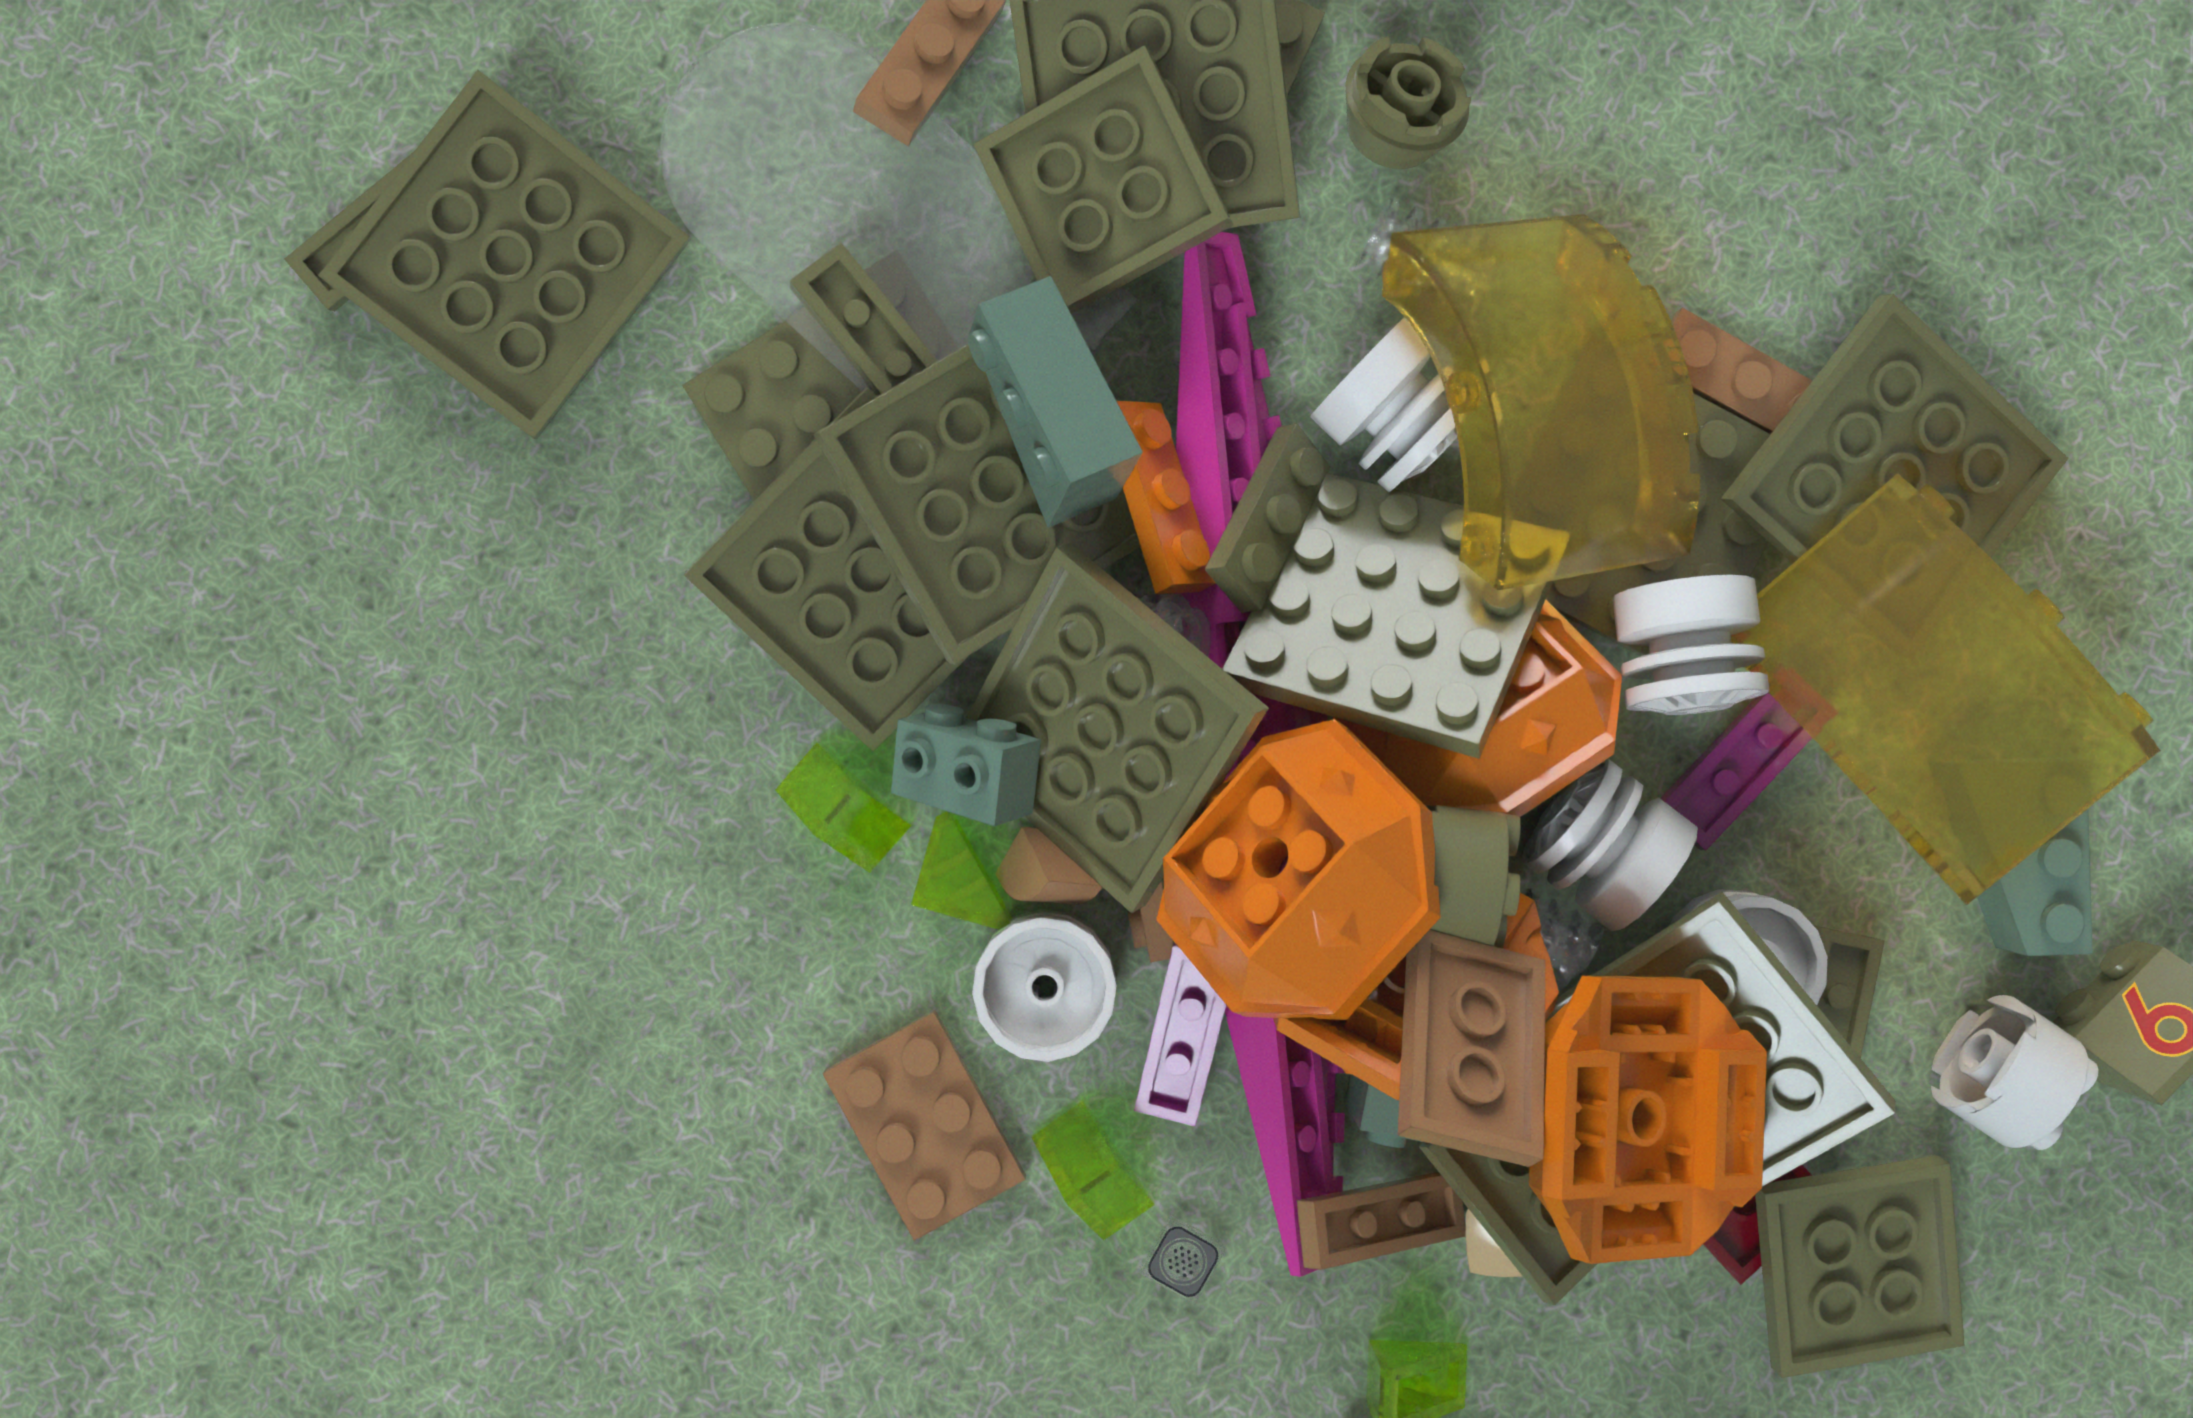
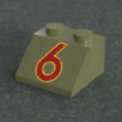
M2132 940L2130 943L2117 946L2103 958L2100 963L2102 972L2085 989H2077L2061 1000L2055 1010V1014L2058 1017L2052 1023L2082 1043L2088 1058L2098 1066L2099 1071L2096 1080L2099 1083L2162 1106L2193 1074V966L2165 947Z

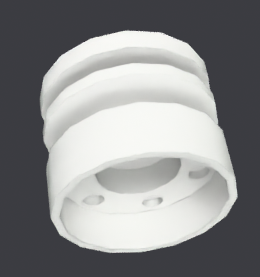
M1406 316L1357 364L1310 416L1339 445L1350 441L1366 429L1374 439L1359 462L1365 470L1386 450L1389 451L1397 460L1377 481L1388 492L1393 490L1400 482L1426 470L1464 431L1476 404L1485 395V392L1475 382L1469 385L1453 402L1442 393L1462 371L1456 364L1446 368L1429 381L1420 371L1431 357L1436 345Z
M1710 575L1681 578L1627 589L1614 595L1612 601L1617 641L1630 645L1649 646L1650 653L1623 663L1621 666L1622 677L1629 679H1653L1652 683L1639 685L1624 692L1627 710L1654 711L1664 713L1665 715L1705 713L1730 708L1743 700L1762 696L1770 691L1767 674L1761 672H1735L1736 668L1756 664L1765 659L1764 648L1757 645L1731 643L1730 636L1751 629L1760 623L1754 578L1743 575Z
M1606 759L1564 787L1557 797H1554L1541 815L1537 826L1525 845L1521 860L1536 874L1548 871L1547 880L1557 890L1570 886L1582 877L1577 887L1574 901L1609 930L1616 931L1625 928L1638 919L1657 901L1675 879L1696 842L1698 827L1660 798L1647 802L1635 811L1642 796L1643 785L1632 776L1621 780L1623 769L1610 759Z

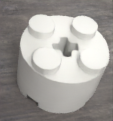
M1994 996L1987 999L1994 1007L1980 1016L1972 1010L1961 1016L1938 1049L1931 1070L1941 1076L1940 1090L1931 1086L1932 1095L1939 1104L2006 1147L2020 1148L2031 1145L2037 1150L2047 1149L2060 1138L2063 1131V1121L2076 1105L2080 1095L2087 1092L2094 1085L2098 1077V1066L2088 1058L2082 1043L2012 996Z

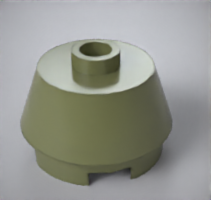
M1390 36L1381 38L1370 45L1365 53L1351 66L1345 83L1347 129L1350 139L1358 151L1378 165L1392 169H1408L1422 164L1456 140L1467 125L1471 97H1467V91L1460 78L1465 70L1460 60L1441 44L1423 37L1418 46L1405 43L1390 44Z

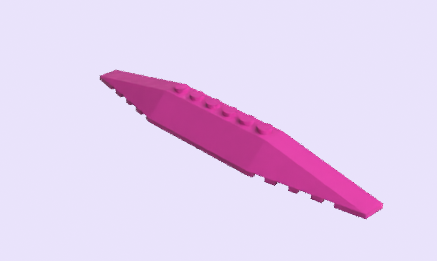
M1226 232L1218 233L1187 250L1184 254L1176 452L1184 477L1190 487V496L1203 537L1209 547L1210 558L1277 427L1282 426L1280 415L1269 416L1261 381L1263 378L1271 377L1265 349L1254 350L1247 318L1257 314L1239 235ZM1217 584L1201 592L1173 593L1177 632L1223 669L1251 612L1241 613ZM1253 694L1269 709L1224 781L1263 737L1328 721L1327 715ZM1286 856L1285 859L1282 861L1279 869V874L1285 868L1288 861V856ZM1226 1005L1225 1015L1290 1275L1302 1277L1318 1269L1304 1268L1297 1200L1343 1191V1176L1333 1175L1334 1143H1344L1345 1113L1335 1112L1336 1073L1345 1072L1341 1067L1277 1031L1273 1018L1245 1017L1232 1012Z

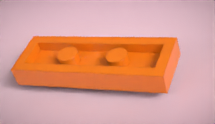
M1117 401L1143 451L1123 486V491L1155 594L1201 592L1216 584L1205 571L1210 560L1209 547L1198 522L1190 496V487L1184 477L1171 436V427L1165 417L1162 404Z

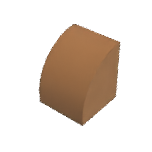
M1021 827L995 873L1005 892L1012 898L1020 901L1080 905L1093 899L1102 888L1099 883L1038 828Z

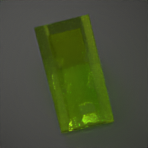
M818 742L775 789L814 836L869 873L873 871L912 826Z
M944 811L936 816L911 905L997 930L1009 925L1013 917L955 814Z
M1081 1100L1031 1135L1066 1204L1103 1241L1155 1205L1152 1197L1084 1100Z
M1369 1340L1366 1403L1372 1418H1438L1465 1408L1467 1345L1449 1342Z

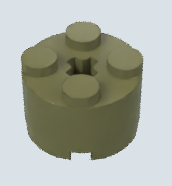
M1425 805L1432 812L1435 841L1434 885L1439 887L1441 918L1430 930L1502 949L1506 938L1507 915H1516L1520 897L1519 874L1508 873L1509 855L1515 856L1519 845L1520 817L1503 812Z

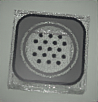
M1170 1213L1139 1268L1140 1274L1196 1305L1223 1257L1226 1246L1223 1242Z

